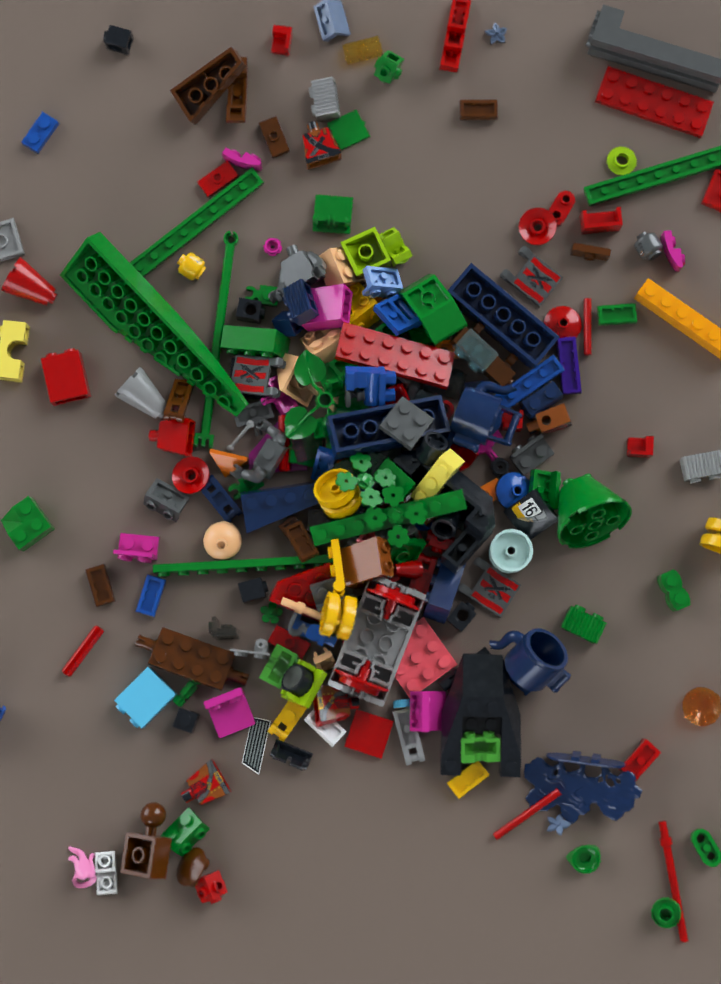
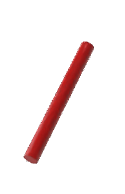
M556 788L494 832V837L497 840L558 798L562 795L559 789Z

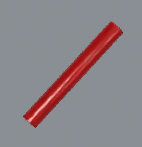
M591 298L584 299L585 356L592 355Z

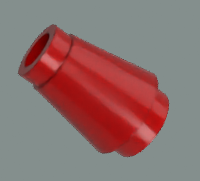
M417 560L393 565L394 576L411 579L422 577L423 565Z

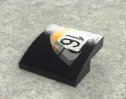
M536 489L504 510V513L517 530L526 534L530 540L558 521L555 511L550 504H546Z

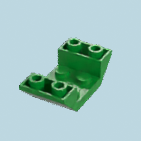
M435 274L425 275L398 293L403 298L404 303L412 309L421 321L425 333L434 345L468 326L455 300Z

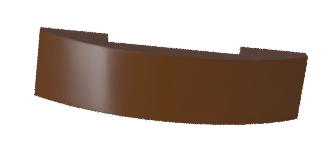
M241 57L247 67L228 87L226 123H245L247 57Z

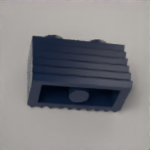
M299 279V281L283 288L284 297H282L284 304L289 309V312H287L288 318L298 326L319 316L311 287L303 279Z
M551 381L544 388L542 387L541 390L522 400L520 407L524 410L527 418L531 420L536 417L535 414L545 411L559 402L564 395L556 383Z

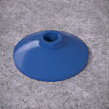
M510 472L503 475L496 485V496L499 503L507 509L527 495L530 484L528 478L518 472ZM515 487L519 489L518 494L514 491Z

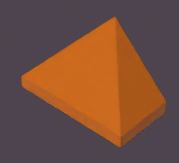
M210 449L209 451L225 478L231 475L230 471L234 472L236 470L233 466L234 464H238L242 468L249 463L248 457Z

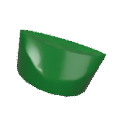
M582 845L569 852L566 859L577 872L589 874L594 872L600 865V848L595 845Z

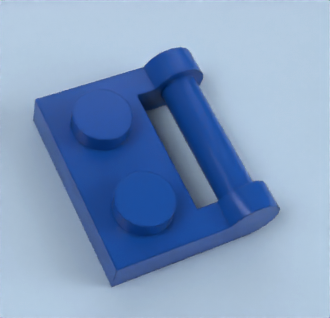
M396 294L374 305L373 311L396 336L422 325L414 312L404 303L400 294Z

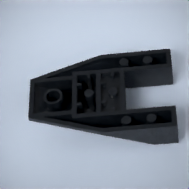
M463 653L441 714L440 773L441 775L461 776L462 733L475 732V734H483L484 731H493L495 734H500V777H521V714L509 674L505 667L503 655Z

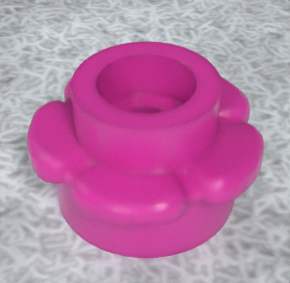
M277 238L267 239L263 246L265 253H268L269 256H276L277 253L282 251L281 242Z

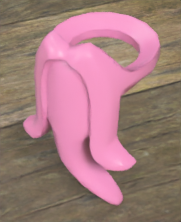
M68 847L72 853L78 856V858L76 856L68 858V860L74 863L75 874L72 879L73 885L76 888H87L93 885L97 880L93 864L95 854H90L89 859H87L82 850ZM77 878L80 879V880H85L86 878H90V880H88V881H86V882H78V881H77Z

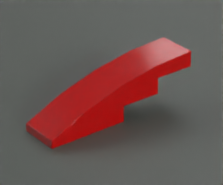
M471 0L452 1L439 70L458 73Z

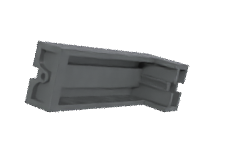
M603 5L601 11L597 10L586 43V47H589L587 54L716 93L721 84V59L620 29L625 12L623 10Z

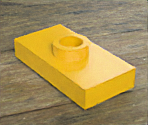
M476 761L462 770L461 776L453 777L447 784L457 798L460 799L490 774L480 761Z

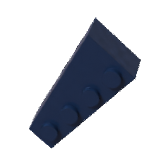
M316 481L240 492L246 533L318 504L313 492Z

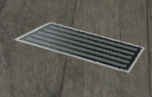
M254 717L255 725L249 727L242 764L259 775L268 737L267 731L270 728L271 721Z

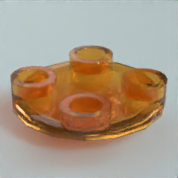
M697 687L690 690L683 700L685 717L697 726H707L715 723L721 713L720 696L706 687Z

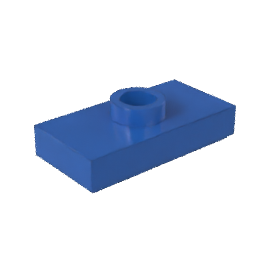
M319 446L311 479L317 481L323 473L334 468L336 460H334L332 449Z
M147 574L135 612L155 617L166 584L165 579Z

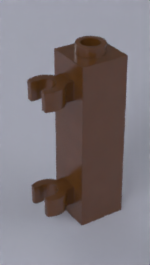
M480 322L476 323L471 330L467 327L461 329L449 341L491 382L500 386H506L514 381L512 377L516 373L510 367L518 360V357L512 353L502 361L477 337L485 328Z

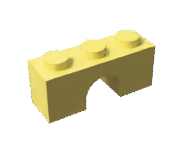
M3 320V325H0V380L23 381L25 363L18 359H12L11 351L17 345H28L30 326L26 322Z
M450 448L438 458L410 496L414 500L439 495L444 489L445 483L455 475L465 461Z

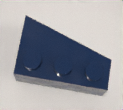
M439 557L435 567L439 570L437 575L433 574L430 585L433 587L431 592L427 591L424 602L427 604L422 617L444 624L451 610L465 565L455 575L441 563V557Z

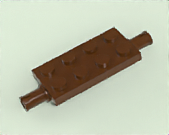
M162 627L158 639L152 640L139 635L135 644L136 647L151 651L148 665L219 691L223 690L226 681L229 680L246 686L250 675L233 669L232 665L236 656L233 652Z

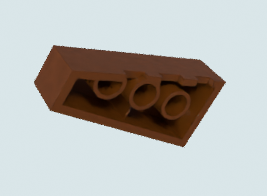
M231 46L170 91L189 121L196 125L247 66L238 52Z

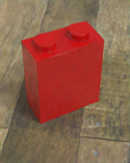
M71 348L64 350V353H49L45 355V358H41L49 399L53 406L91 397L82 354L79 350Z

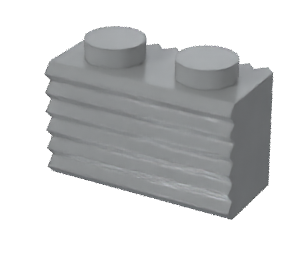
M334 77L312 80L309 94L310 98H313L314 105H311L313 116H316L320 122L340 118L337 87Z
M721 450L684 456L679 459L684 482L690 481V484L702 482L701 478L709 477V480L721 478Z

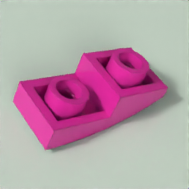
M226 147L222 152L223 159L228 160L229 163L246 170L251 168L255 171L262 170L261 159L253 153L250 155L245 152L241 158V154L235 149L230 150Z
M667 230L661 235V243L669 264L675 272H679L683 265H685V255L681 253V248L673 249L676 246L675 236H672V230Z

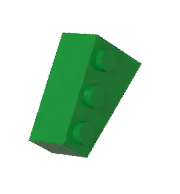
M224 325L220 348L224 349L226 354L234 356L243 354L254 357L283 358L285 353L288 354L290 339L277 329Z

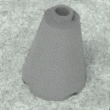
M141 367L114 394L117 398L154 419L157 417L161 419L163 417L167 402Z

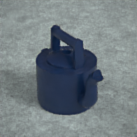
M483 381L475 388L466 386L450 427L451 432L455 434L452 443L469 449L474 453L478 452L481 444L486 445L488 440L511 446V440L523 415L501 405L503 398L486 392L507 395L517 390L512 387L513 383L500 386L494 382ZM502 411L512 415L504 439L493 436L501 425Z
M536 628L528 631L525 635L514 630L506 633L500 641H489L490 649L495 650L504 649L512 642L516 643L505 656V667L510 681L525 696L531 691H541L546 686L552 692L557 693L571 678V674L564 669L568 662L567 651L563 643L547 630Z

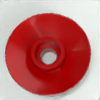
M532 208L526 211L520 218L519 233L529 244L543 245L549 242L556 233V219L547 209ZM540 225L541 230L536 231L534 227Z
M557 306L551 309L544 319V324L560 338L575 336L577 338L581 331L582 322L579 314L567 306ZM565 320L567 322V325L562 326L560 324V321Z
M191 456L181 459L172 471L174 486L185 494H194L201 491L209 481V468L198 457ZM195 474V478L190 480V476Z

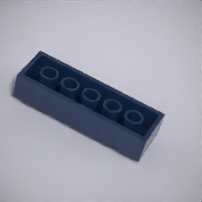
M472 263L448 290L461 312L473 322H480L485 326L483 330L510 353L517 356L531 370L560 338Z
M438 395L411 400V403L434 418V421L416 445L420 444L425 434L430 431L440 433L447 439L451 429L442 396ZM397 403L327 416L326 428L334 460L349 458L352 455H356L357 452H361L364 455L405 447L379 429L380 424Z

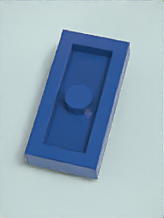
M42 112L22 140V144L39 154L58 127L59 122Z

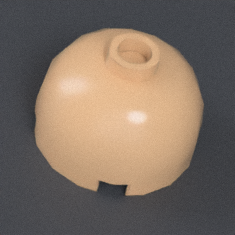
M227 521L210 525L203 538L204 548L213 559L222 561L233 558L240 551L242 545V536L238 527Z

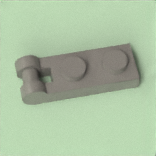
M410 707L394 711L393 716L406 766L418 760L420 762L425 761L419 734L416 731H410ZM416 747L417 753L409 754L408 749Z

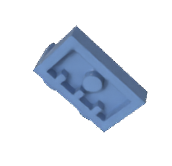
M366 266L363 269L367 287L362 291L363 296L388 299L403 289L398 269Z

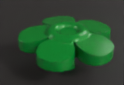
M270 602L268 607L262 606L260 611L262 614H265L262 616V621L268 623L271 619L272 624L278 623L279 618L277 616L283 614L282 609H276L277 605L273 602Z

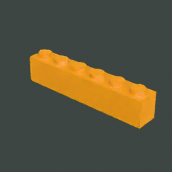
M648 278L633 299L721 359V328Z

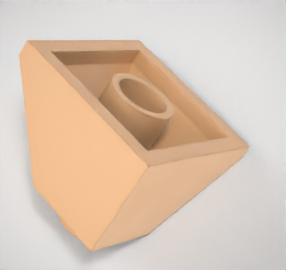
M285 353L283 359L286 361V367L284 369L277 368L279 390L304 407H308L314 394L307 386L300 385L294 375L295 364L299 356Z

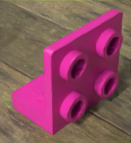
M120 533L118 550H113V554L117 555L118 559L122 561H132L133 558H137V561L142 563H152V560L157 561L160 537Z
M242 687L203 702L205 708L210 713L219 738L255 725L254 717Z
M410 691V731H441V714L446 701L445 691Z

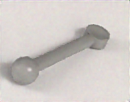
M253 420L247 421V426L233 443L227 446V451L232 452L234 450V446L249 428L254 426Z

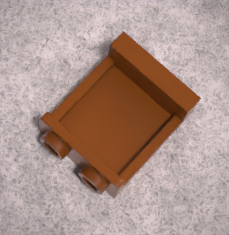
M376 536L340 549L345 587L359 589L363 587V583L381 577H394V566L390 553L391 546L388 543V539Z

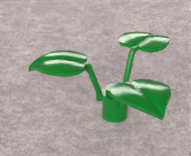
M308 350L303 351L298 357L294 368V375L300 385L307 386L312 384L319 394L315 398L316 406L309 412L300 406L290 409L284 421L285 436L289 439H302L310 436L316 430L318 424L316 418L311 416V414L319 408H327L333 405L337 407L335 414L368 408L363 400L357 401L356 397L351 399V406L347 408L345 406V394L339 396L338 404H336L329 392H323L315 382H320L324 379L326 366L319 357L313 355Z

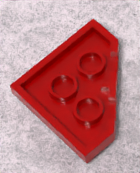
M328 562L277 581L269 601L283 606L280 603L282 598L285 597L297 603L300 601L306 604L305 606L318 611L309 585L333 578L330 572V565L333 564ZM302 613V615H304V616H306V617H308V618H310V619H313V620H315V621H317V622H320V620H317V619H315V618H313V617H310V616L305 615V614Z

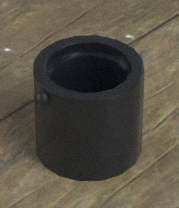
M427 432L420 445L416 447V457L423 464L433 466L448 447L447 439L440 433Z
M456 511L434 517L431 525L432 533L440 539H451L454 537L461 519L460 512Z

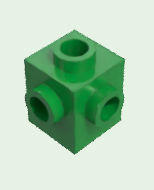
M387 50L381 58L377 59L374 68H376L374 76L378 77L381 82L389 84L395 79L398 80L402 73L400 68L404 58Z

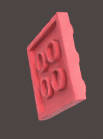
M424 617L415 623L395 675L396 680L409 698L410 691H422L458 665Z

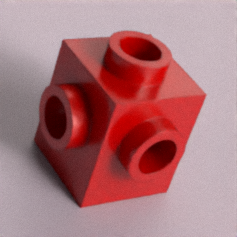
M432 530L428 531L426 538L431 551L439 554L445 552L455 540V537H452L451 539H444L443 542H439L432 533Z
M219 870L200 877L195 886L202 904L209 901L211 904L222 900V895L228 893Z

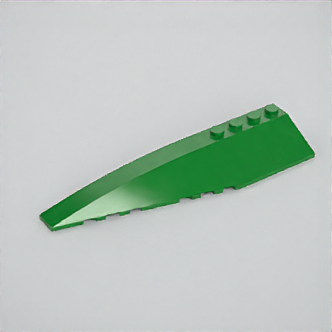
M101 232L87 237L61 272L60 276L112 331L125 336V340L138 345L142 352L151 354L155 361L178 377H184L188 384L197 386L203 391L204 395L207 397L211 396L216 400L217 404L237 417L248 405V402L204 343Z

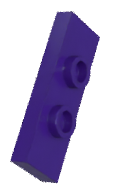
M576 336L559 338L556 341L558 361L565 369L560 374L562 394H581Z

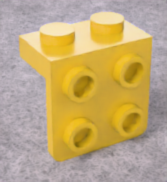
M360 282L350 286L349 289L353 292L349 324L369 328L380 320V317L373 311L374 305L378 304V302L370 296H363L362 291L365 288Z

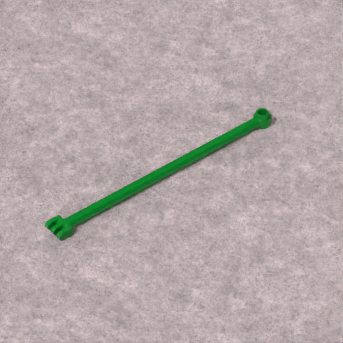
M227 231L223 237L226 246L211 349L212 355L218 362L220 361V344L225 324L235 246L239 243L238 235L234 231L233 238L235 241L233 243L228 242V239L231 238V231ZM205 395L200 433H195L193 446L198 447L200 439L202 440L201 447L205 448L206 440H209L208 446L213 449L215 436L210 434L214 398L211 396L207 397Z

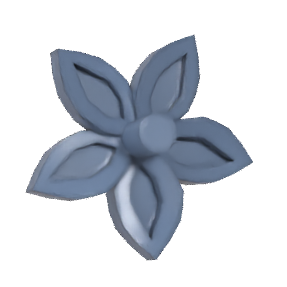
M494 23L493 30H486L485 33L492 36L490 43L493 44L497 40L505 43L504 34L507 28L502 27L499 29L497 23Z
M561 814L557 815L556 819L548 817V821L551 824L547 828L549 832L556 830L557 834L562 835L563 829L570 826L568 821L563 820Z

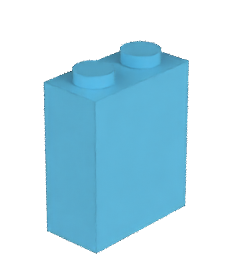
M147 667L114 701L117 703L116 708L122 714L127 713L131 717L129 721L136 728L139 726L145 728L176 697L177 693L151 667Z

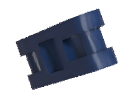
M210 475L207 485L201 492L221 517L231 523L235 516H240L243 512L217 479ZM214 485L216 490L210 494L208 489ZM230 505L232 510L226 514L223 509Z

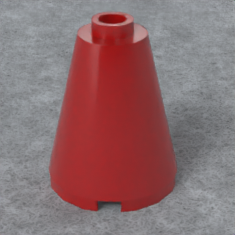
M20 257L14 264L13 270L9 272L2 286V291L46 306L48 303L53 304L58 295L55 293L56 289Z

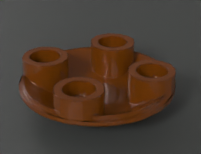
M194 847L181 858L177 868V880L181 885L195 887L204 870L209 867V859L206 858L205 852L201 848Z

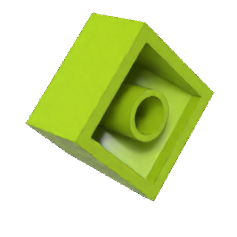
M376 227L340 242L356 277L364 276L363 269L366 266L391 267V259Z

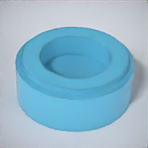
M410 699L394 700L393 709L410 707Z

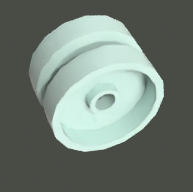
M503 530L494 537L489 545V560L493 567L503 573H517L525 568L532 559V542L520 530ZM510 547L513 548L512 552L514 554H509L507 550Z

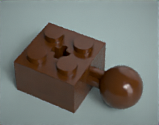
M151 802L143 807L141 820L146 826L145 833L126 832L120 873L148 879H166L172 838L156 835L157 827L161 826L166 819V811L161 804Z

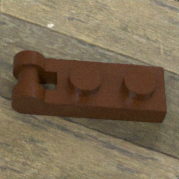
M174 380L164 410L163 420L170 421V419H174L177 422H184L185 413L194 386L187 383V380Z

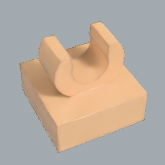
M324 647L325 653L318 655L316 651L314 652L313 661L318 669L327 671L334 668L336 661L331 650L328 651Z

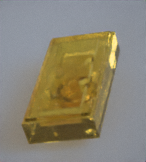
M378 36L342 45L347 65L383 55Z

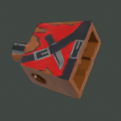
M317 121L309 122L307 124L309 133L302 135L307 170L341 160V151L329 128L319 129Z
M564 403L535 414L537 420L526 423L530 434L541 431L543 435L572 426ZM550 419L551 423L549 425H544V420Z

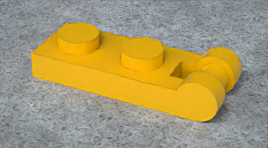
M332 539L331 547H327L329 559H333V565H330L331 577H335L333 593H338L341 598L345 594V581L339 539Z
M288 701L267 732L271 735L275 734L279 737L278 740L284 742L307 708ZM281 722L287 726L284 731L278 728Z

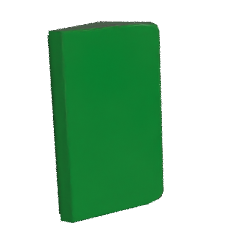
M389 458L377 469L389 468L392 474L396 475L395 485L396 487L401 486L404 489V498L415 489L416 483Z

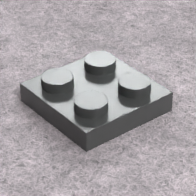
M402 396L380 424L379 429L411 451L432 424L434 418Z

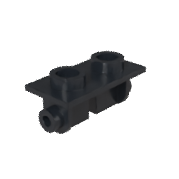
M276 739L270 753L273 759L286 763L287 759L291 760L289 765L301 771L302 769L307 770L313 753Z

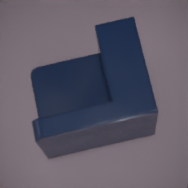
M282 311L272 319L274 328L287 337L296 336L304 329L302 326H298L295 322L290 321L287 316L289 311Z

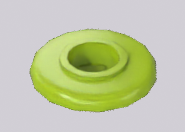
M616 147L607 156L608 168L617 175L629 174L636 167V156L627 147ZM617 157H625L627 159V164H619L617 162Z

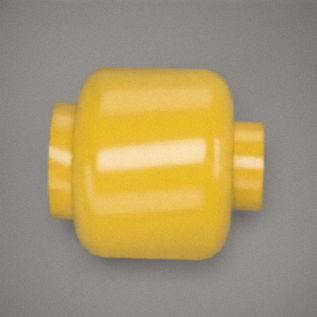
M192 252L186 256L183 254L177 262L180 265L178 272L190 281L198 280L206 269L204 266L205 261Z

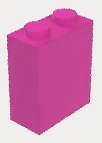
M345 284L310 288L319 316L301 325L303 328L311 332L342 328L343 322L350 323L353 292Z

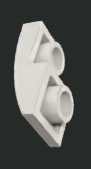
M115 851L96 852L97 895L118 894Z

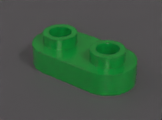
M702 828L695 829L691 833L690 840L702 862L710 867L719 865L721 862V851L711 834ZM698 835L703 836V841L698 842ZM712 852L714 856L709 860L707 855Z

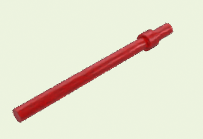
M659 821L661 834L659 839L660 845L663 846L672 899L681 908V918L677 923L680 942H687V930L671 845H673L672 838L668 833L667 822Z

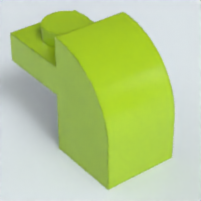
M395 227L379 234L393 266L403 264L413 256Z

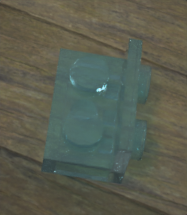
M471 328L452 346L455 349L454 353L460 359L464 358L469 363L468 366L474 372L478 371L479 373L484 372L499 355Z

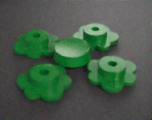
M357 452L356 455L350 457V462L352 463V468L358 469L361 474L356 478L350 472H339L335 484L343 492L353 491L355 485H358L361 489H364L360 493L361 503L364 506L375 508L383 500L380 497V492L378 490L374 491L371 488L374 485V481L380 483L382 488L389 487L390 484H395L396 475L392 474L389 468L377 470V474L373 478L370 474L365 473L372 466L370 462L371 457Z
M390 484L389 488L386 487L382 490V495L384 496V502L389 503L392 508L389 509L386 515L380 507L376 509L370 507L366 510L364 521L368 522L367 525L370 529L383 527V522L387 519L390 523L395 524L393 529L387 533L389 536L388 543L401 548L403 544L409 542L410 538L407 535L408 530L406 528L402 529L398 524L402 523L405 517L413 525L416 523L424 524L428 511L424 509L422 503L418 502L415 505L410 504L408 506L409 510L404 513L401 508L397 507L399 502L404 500V489L401 486L396 487L395 484Z

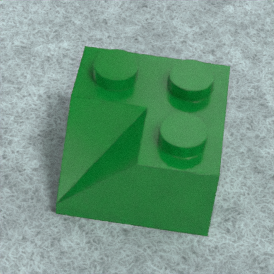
M29 495L14 505L1 520L18 550L23 552L55 530L36 501Z

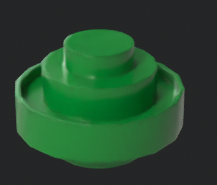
M662 897L653 904L651 916L658 926L671 928L680 921L681 908L674 899Z

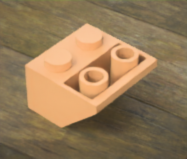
M342 247L329 248L319 255L327 265L325 278H323L326 286L345 284L349 288L360 282L362 284L366 282L364 276L356 277Z
M336 328L311 331L300 338V341L306 350L319 357L325 364L334 360L341 330Z

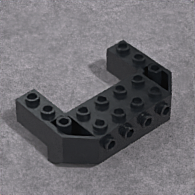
M416 450L404 451L393 459V463L416 483L415 488L432 468V466L425 465L418 460ZM459 470L445 483L444 489L440 493L463 489L467 509L459 511L461 519L458 529L462 533L441 557V563L455 575L489 538L495 527L493 497ZM376 483L372 488L374 491L378 490L380 492V497L383 501L380 505H376L375 509L377 507L381 509L386 508L389 503L384 502V496L382 495L384 488L380 486V483Z

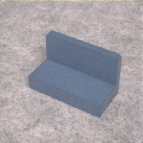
M322 0L314 6L323 41L329 42L337 35H350L344 8L340 0Z

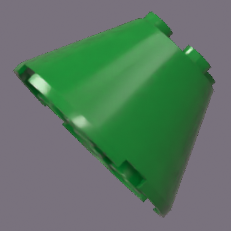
M588 473L575 479L568 478L562 483L563 487L559 491L557 537L561 545L566 544L569 548H584L598 544L610 538V533L615 529L621 530L629 521L632 514L629 503L594 479L591 474Z

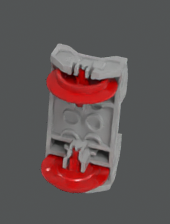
M383 577L367 582L356 610L351 635L343 643L327 685L383 707L425 601L426 594ZM368 592H371V593H373V594H375V595H378V596H380V597H383V598L387 599V601L384 600V599L378 598V597H376V596H373V595H371V594H368ZM397 604H401V605L406 606V607H408V608L414 609V611H411V610H409V609H406V608H404V607H401V606H399V605H397ZM338 668H341V669L346 670V671H348V672L354 673V674H356L357 676H354V675L349 674V673H347V672L338 670ZM368 679L371 680V681H374V682H376V683H379V684H381V685H384L385 687H382V686H379V685H377V684H375V683H372V682L368 681Z

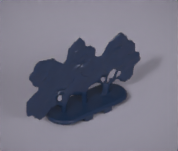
M573 751L572 754L547 753V758L558 761V764L550 766L542 758L537 757L530 764L526 763L524 767V778L535 786L525 798L530 807L558 788L562 795L539 811H548L555 805H559L561 816L571 824L578 820L579 815L588 813L592 803H596L605 816L613 821H617L625 812L630 811L634 807L635 799L640 798L642 790L636 786V776L632 772L625 771L619 776H615L609 771V768L625 767L626 764L624 762L601 758V754L593 753L592 757L581 756V751ZM564 762L580 764V769L567 772ZM585 765L601 767L602 773L595 778L588 777L585 774ZM559 769L558 775H554V771ZM606 775H608V779L612 778L614 783L613 787L607 784L605 777ZM600 777H603L602 782L598 781ZM616 778L620 779V784L616 782Z

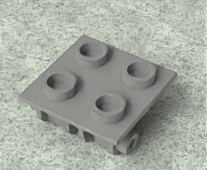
M262 638L255 642L254 651L230 649L236 656L247 657L248 653L254 654V658L267 659V656H271L268 653L269 643Z

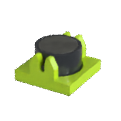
M299 659L297 664L289 667L282 677L281 685L283 689L280 693L281 697L309 709L327 673Z

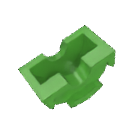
M277 644L259 678L280 689L282 677L286 670L292 665L297 664L301 658L296 653Z
M484 731L483 734L464 732L461 739V763H475L476 761L501 762L500 738L495 736L493 731Z

